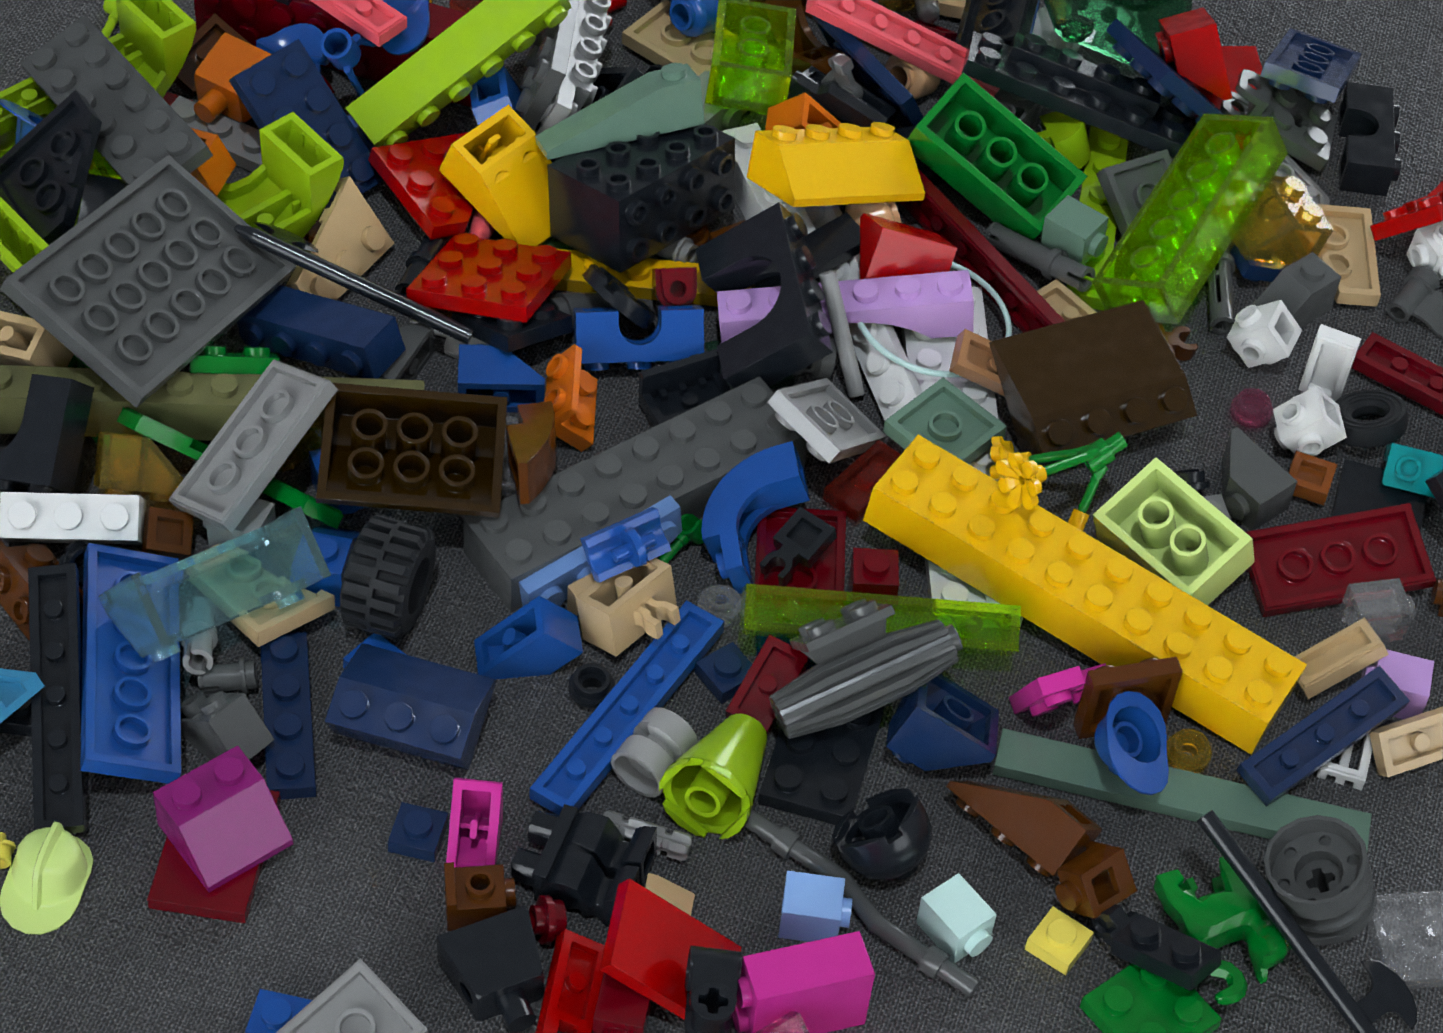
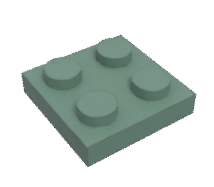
M942 377L884 421L883 432L904 449L919 434L970 464L993 446L991 443L992 436L1005 437L1007 426Z

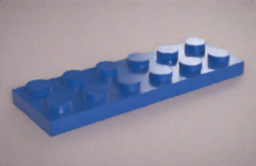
M88 543L84 553L80 771L166 784L178 779L181 775L179 558Z

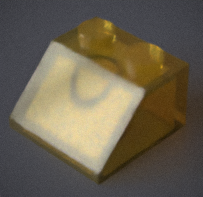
M1266 175L1219 200L1213 207V210L1245 260L1268 263L1278 262L1291 265L1312 252L1318 256L1334 231L1325 218L1323 210L1315 203L1306 190L1305 183L1294 176L1279 177Z

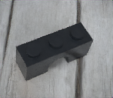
M1347 82L1338 109L1339 136L1347 137L1339 161V190L1386 196L1391 181H1398L1401 170V158H1396L1395 154H1397L1400 144V131H1395V127L1398 122L1400 107L1398 104H1394L1393 88Z

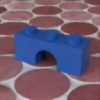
M700 305L657 306L658 322L654 332L644 339L632 340L621 334L619 329V311L615 307L573 308L574 344L582 348L581 364H584L585 370L591 371L610 369V363L627 362V369L652 368V362L669 361L671 363L695 354L704 353V309Z

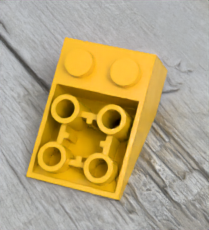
M508 104L452 143L439 171L504 239H511L516 241L517 244L536 247L551 238L547 165L552 162L550 159L547 160L537 146L535 140L537 134Z

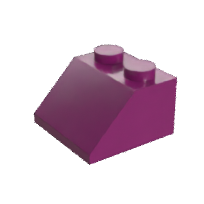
M238 745L153 792L159 827L208 893L293 845L291 834L264 778Z

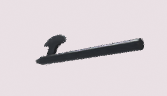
M253 222L261 229L240 224L234 227L235 232L250 244L462 343L469 344L475 329L308 252L318 253V249L304 238L290 231L263 222Z
M1210 810L1197 820L1200 827L1354 1033H1379L1372 1023L1387 1012L1399 1015L1411 1030L1417 1023V1007L1413 995L1404 980L1392 968L1381 961L1370 958L1360 961L1370 976L1371 988L1364 997L1356 1002L1215 812Z

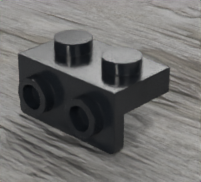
M716 349L668 364L654 366L640 372L638 402L653 427L731 390L720 372L721 364Z

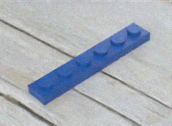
M686 600L679 609L681 621L676 625L669 622L665 625L663 635L658 640L654 639L533 783L530 787L529 799L556 815H560L564 804L576 807L579 810L611 771L612 755L627 737L633 735L634 728L649 710L654 707L662 708L695 668V663L705 656L723 634L725 621Z

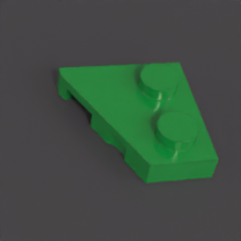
M210 345L190 362L189 371L190 373L263 374L272 360L279 361L280 358L276 353H270V348L244 347L243 353H226V346Z

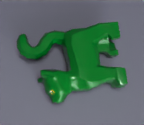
M1224 857L1219 858L1220 876L1211 880L1213 893L1200 898L1196 897L1198 886L1194 879L1189 878L1184 882L1185 878L1178 869L1157 875L1154 890L1164 911L1177 924L1179 932L1216 949L1229 943L1243 940L1246 942L1250 960L1260 984L1267 981L1268 969L1283 962L1288 951L1292 949ZM1221 960V965L1209 976L1223 979L1228 983L1227 988L1215 994L1216 1002L1227 1006L1237 1003L1245 997L1248 985L1244 974L1236 966Z

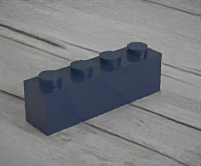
M282 285L237 322L239 335L246 345L251 347H268L271 352L281 354L282 356L292 357L316 366H323L361 378L378 379L406 350L395 316Z

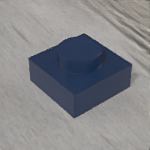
M1236 240L1230 251L1243 278L1248 280L1272 282L1284 269L1272 245Z
M731 642L695 663V674L717 700L723 704L734 697L752 663Z
M402 802L388 839V852L435 863L448 826V812Z

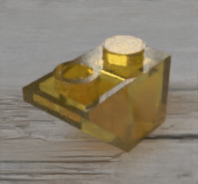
M99 431L94 485L98 488H105V494L132 495V491L150 492V500L170 502V496L184 478L154 442L144 435Z

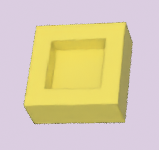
M1053 906L1027 939L1025 950L1066 976L1091 943L1094 932Z

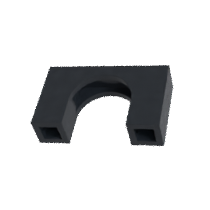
M780 202L695 249L702 281L716 293L718 291L746 289L765 278L781 276V289L778 299L766 317L753 327L717 346L723 378L733 388L757 377H760L769 387L833 353L829 334L832 333V327L821 306L824 294L820 285L815 280L813 268L816 267V262L805 241V236L808 235L807 227L797 213L791 214Z
M32 374L20 429L12 442L0 451V491L15 492L16 485L28 487L27 493L74 492L94 387L69 378Z

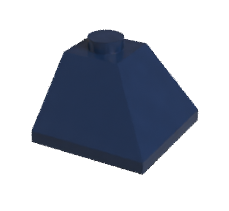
M939 674L923 686H920L913 693L902 698L889 723L886 747L901 762L906 764L913 763L924 771L988 763L996 756L999 710L947 677Z

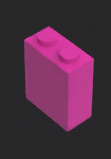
M860 931L743 956L741 976L738 979L737 1002L732 1016L736 1031L738 1033H827L865 1024L875 972Z

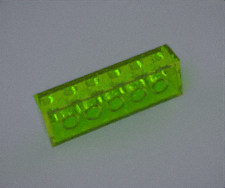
M1203 114L1092 281L1105 310L1144 300L1156 322L1180 323L1288 154L1273 117Z

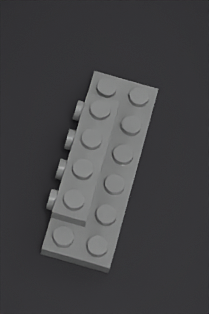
M579 0L567 73L534 130L536 134L581 110L582 106L586 108L592 104L598 89L593 84L602 68V62L598 60L607 43V39L603 38L612 18L607 14L611 6V0Z

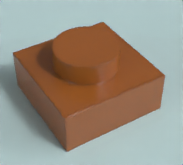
M1296 451L1289 470V474L1298 481L1293 496L1324 506L1338 464Z

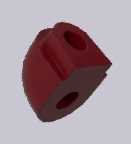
M697 267L652 268L653 290L660 304L663 306L692 304L697 293Z

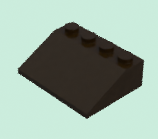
M1144 300L989 342L1021 452H1031L1034 455L1078 448L1092 444L1099 438L1106 440L1117 432H1120L1123 437H1128L1198 416L1186 375Z
M333 383L338 390L325 407L316 503L499 518L507 397Z

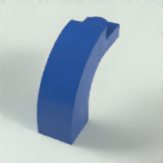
M793 441L764 449L744 459L722 478L706 504L702 518V540L713 562L717 563L722 580L729 578L736 594L754 590L748 557V542L754 528L762 519L776 510L810 501L804 467Z

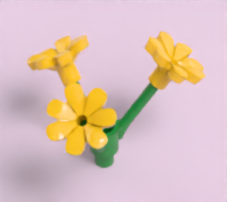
M1117 432L1106 440L1099 438L1092 444L1082 447L1032 455L1031 452H1014L1012 441H1004L1002 436H992L991 443L993 446H991L990 454L991 459L996 462V465L990 467V477L998 480V487L1002 493L1010 491L1007 497L1008 507L1016 510L1023 504L1027 510H1031L1039 503L1037 495L1042 492L1041 483L1046 481L1047 476L1084 463L1092 476L1078 510L1073 508L1067 522L1083 531L1090 516L1086 512L1101 479L1108 470L1107 465L1116 460L1114 455L1128 447V444L1121 433ZM1058 461L1045 467H1043L1042 465H1037L1041 463Z

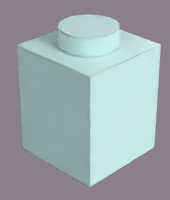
M958 873L921 897L916 923L937 947L950 955L949 960L956 963L968 954L971 957L979 955L989 946L993 939L991 935L997 914Z

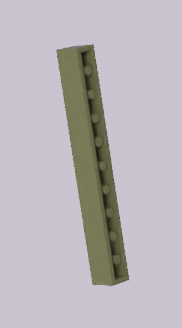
M0 365V434L18 433L24 416L32 374L69 378L94 387L85 432L86 437H97V434H108L109 437L131 438L136 435H142L117 422L123 407H129L195 440L212 441L262 374H213L179 371L136 408L91 368ZM322 377L330 380L332 383L424 390V380ZM325 408L298 444H322Z

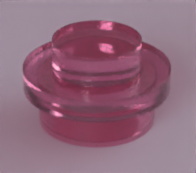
M1248 388L1242 390L1233 398L1230 405V414L1242 426L1260 428L1270 422L1273 407L1269 396L1265 392L1255 388Z

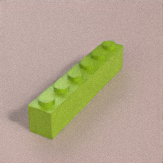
M483 0L345 109L374 147L407 142L408 135L419 126L426 127L433 123L439 117L442 108L451 101L458 102L465 98L471 92L472 85L483 76L487 78L497 73L503 67L504 60L515 51L520 53L528 49L535 42L536 35L546 27L553 28L560 24L568 15L567 11L572 8L569 0Z

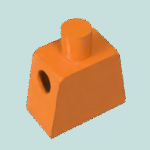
M225 32L195 71L194 80L198 101L194 104L196 115L207 123H211L220 114L238 122H247L251 119L250 113L229 80L272 54Z

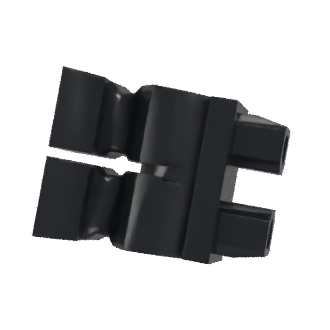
M564 804L560 815L535 811L528 829V841L545 847L542 854L524 848L518 849L511 863V875L514 880L533 887L535 901H537L540 895H550L553 900H562L565 909H579L584 917L595 916L606 927H609L618 884L629 878L641 886L645 883L657 855V827L643 826L636 828L631 841L628 842L623 840L620 831L609 817L592 812L578 813V808Z

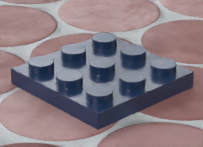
M1115 19L1106 29L1117 41L1112 48L1128 62L1132 60L1130 65L1145 79H1149L1147 82L1161 95L1167 96L1169 99L1172 98L1171 102L1185 115L1192 118L1199 115L1194 121L1209 135L1212 136L1218 131L1227 140H1230L1239 131V128L1187 78L1178 74L1170 63H1165L1164 58L1118 19Z

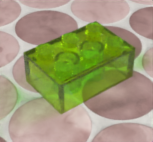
M718 0L711 40L705 104L716 105L724 109L735 108L754 111L758 114L767 115L769 107L787 100L792 75L796 21L795 8L745 0Z

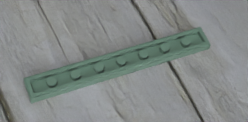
M1005 728L1002 729L993 775L1197 822L1199 818L1213 810L1226 829L1266 839H1272L1281 827L1298 818L1314 815L1333 817L1354 827L1365 842L1366 850H1368L1371 813L1289 794H1283L1266 807L1249 785L1169 766L1168 783L1164 789L1154 795L1141 794L1130 788L1119 776L1110 772L1108 766L1101 760L1095 749Z

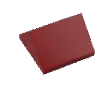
M866 213L860 216V279L950 271L957 247L939 234Z

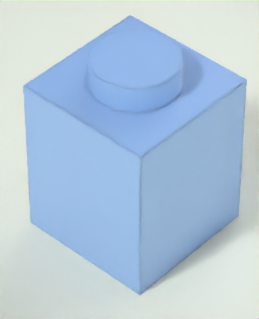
M787 871L778 938L811 942L838 936L840 927L849 928L852 898L843 897L845 878Z

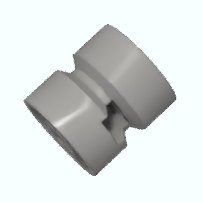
M654 707L647 712L634 728L633 735L627 737L612 755L611 765L613 771L628 788L646 797H657L663 792V789L659 791V782L665 770L698 742L697 735L692 727L673 711Z

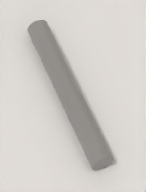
M835 270L826 271L819 274L848 397L861 396L865 394L837 274Z

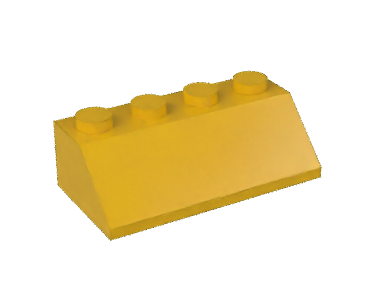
M872 122L870 127H860L850 123H841L838 128L808 124L806 129H794L789 126L775 125L773 130L755 131L746 178L792 207L922 201L925 196L910 141L894 132L895 128L890 124Z

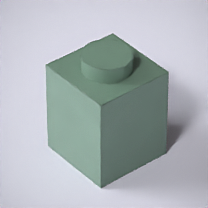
M1067 195L1045 216L1040 244L1050 249L1059 248L1064 250L1069 258L1085 265L1092 257L1097 258L1104 251L1108 243L1106 229L1109 217Z

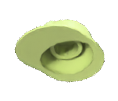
M54 821L51 827L37 829L26 835L17 846L16 855L1 889L0 908L3 918L9 925L25 934L42 935L57 930L68 922L79 905L92 871L94 860L90 848L80 838L65 831L60 822Z

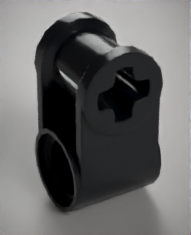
M690 946L685 977V991H687L684 1021L685 1033H729L731 1017L736 1007L738 979H740L741 952Z

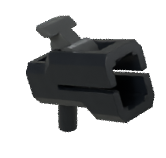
M836 53L828 59L832 70L827 75L811 66L804 72L797 70L787 84L786 91L790 92L787 100L806 92L841 123H850L860 127H870L872 122L892 125L898 114V109L855 82L851 71L854 68L852 60L845 54Z

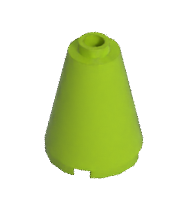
M733 714L668 766L659 782V791L663 789L666 798L662 803L666 813L680 827L696 836L704 838L708 832L722 834L719 839H728L741 831L750 817L767 744V733L763 725L749 715Z

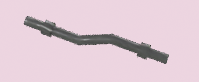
M751 809L750 817L744 826L769 842L772 851L786 860L792 857L817 875L845 878L843 897L852 898L853 910L871 933L919 964L918 970L935 980L939 977L968 997L973 996L981 981L951 962L948 953L934 944L928 947L884 918L847 870L802 842V835L787 825L781 828L757 811Z

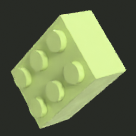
M1157 457L1093 514L1098 540L1206 605H1209L1255 562L1253 538Z

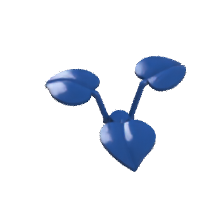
M382 0L407 17V28L383 44V48L392 55H405L418 49L424 43L430 28L429 0ZM300 23L285 27L270 36L256 40L258 48L273 54L299 39L320 73V65H328L330 61L335 68L344 71L359 97L365 93L353 72V67L358 64L361 58L360 45L376 47V45L361 37L358 33L351 37L346 30L333 28L323 34L314 25ZM349 114L347 117L371 153L374 145Z

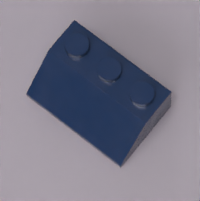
M362 643L339 676L325 723L335 734L469 770L496 680Z

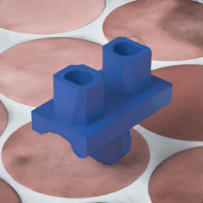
M654 507L580 538L594 581L599 583L631 568L647 564V561L672 551L662 530L658 509Z

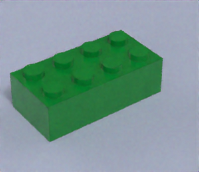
M964 72L916 125L908 137L913 154L993 222L1001 223L1004 227L1033 241L1043 230L1045 216L1067 195L1072 196L1088 177Z

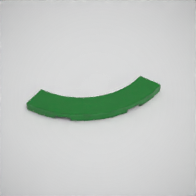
M123 407L117 419V422L195 460H198L209 446L129 407ZM274 477L262 492L338 529L344 516L341 514L342 511L329 504L316 503L315 497L301 492Z

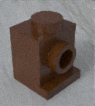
M1091 841L1085 846L1086 851L1056 869L1060 884L1056 886L1055 893L1058 901L1065 909L1072 913L1095 919L1106 909L1115 904L1117 905L1135 893L1137 889L1124 849Z
M454 862L444 863L447 931L459 929L507 912V908L516 907L514 878H504L503 864L454 867Z

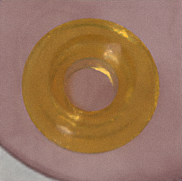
M1190 728L1182 729L1173 734L1167 741L1168 763L1173 768L1194 773L1203 771L1209 765L1212 757V749L1207 737L1200 731Z

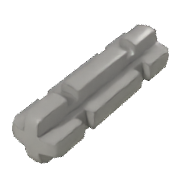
M611 810L604 812L603 816L611 819L625 841H631L636 828L643 826L657 827L658 855L661 854V851L667 852L666 857L678 861H685L689 856L692 847V836L678 830H674L671 834L667 832L668 827L630 817L628 821L624 819V814Z

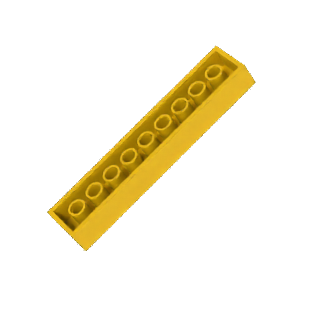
M919 434L875 484L863 521L1100 664L1106 663V665L1121 666L1139 663L1148 658L1164 659L1177 657L1183 672L1172 707L1251 755L1291 696L1307 666L1306 663L1039 505L1031 510H1027L1023 504L1016 510L1011 509L1007 505V497L1010 491L1002 493L998 487V481Z

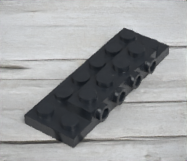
M973 32L967 47L962 73L964 72L967 76L1159 152L1167 149L1170 157L1183 162L1190 145L1191 118L1187 117L1177 107L1170 105L1160 106L1161 94L1147 82V79L1141 77L1132 79L1120 74V71L1110 64L1099 63L1097 65L1085 60L1075 50L1069 48L1060 50L1047 45L1043 38L1035 34L1027 33L1022 35L1016 32L1011 45H1007L1002 38L995 34Z

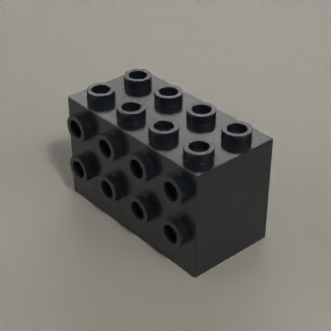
M707 124L660 134V131L652 136L637 135V140L611 142L606 147L567 155L547 165L551 237L619 273L630 269L632 266L735 209V138Z

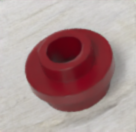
M540 895L536 905L530 906L529 915L534 935H536L538 942L541 945H550L566 929V909L562 900H553L550 895Z

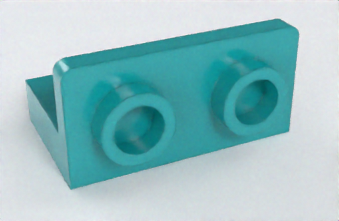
M1396 443L1387 444L1383 457L1386 465L1381 481L1382 484L1435 498L1425 481L1443 469V455Z

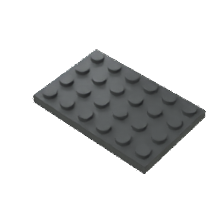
M167 155L8 276L0 290L137 408L188 365L197 355L202 353L207 346H210L285 282L297 266L250 244L235 232L234 227L237 224L250 225L171 156Z

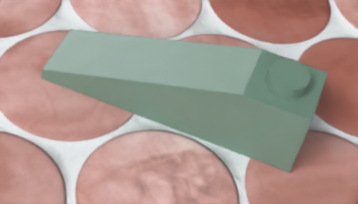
M666 64L661 70L644 74L535 136L536 144L547 160L606 147L609 143L615 141L629 142L637 140V135L652 136L660 131V134L704 125L701 79L688 64Z

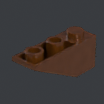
M969 780L949 781L946 786L958 796L955 801L960 808L972 816H982L993 826L991 832L997 839L1008 846H1018L1028 855L1027 863L1037 872L1047 877L1051 875L1058 876L1056 869L1086 851V845L1091 841H1095L1102 831L1100 826L1067 799Z

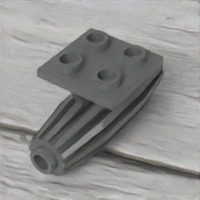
M865 598L840 609L842 617L826 621L822 617L798 628L800 636L789 640L793 649L800 650L816 665L769 696L774 715L785 736L791 739L843 725L913 693L920 686H923L958 662L957 652L962 650L963 646L952 624L944 626L943 622L937 619L886 633V618L895 614L892 605L879 604L875 600L867 602Z

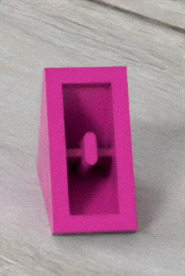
M454 778L446 863L454 862V867L496 865L503 822V782Z

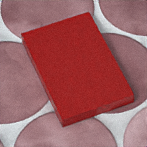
M629 878L618 884L599 970L685 1020L687 996L685 977L690 946L741 952L742 947Z

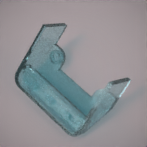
M300 506L261 528L144 576H141L140 572L103 592L98 597L106 614L139 656L144 658L151 655L154 663L181 652L177 644L275 601L278 608L282 609L305 599L301 590L331 576V573Z

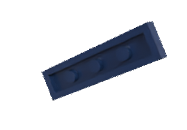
M307 632L288 633L261 646L264 724L275 739L265 747L267 786L269 790L279 791L281 800L316 797Z
M1379 665L1243 761L1236 771L1267 807L1404 709L1410 700Z

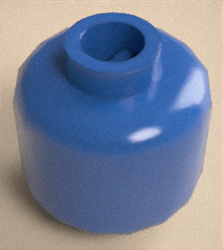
M671 0L669 10L672 24L681 34L687 37H699L715 32L722 27L727 14L725 0Z

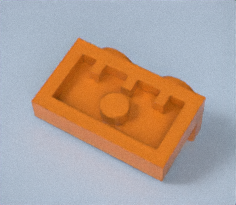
M574 344L561 354L554 355L548 362L546 367V392L543 402L552 401L556 437L583 452L593 445L598 379L581 369L582 348Z

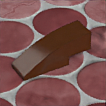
M552 401L517 405L518 424L506 425L508 466L520 504H529L540 494L550 480L555 468L557 450L555 414Z

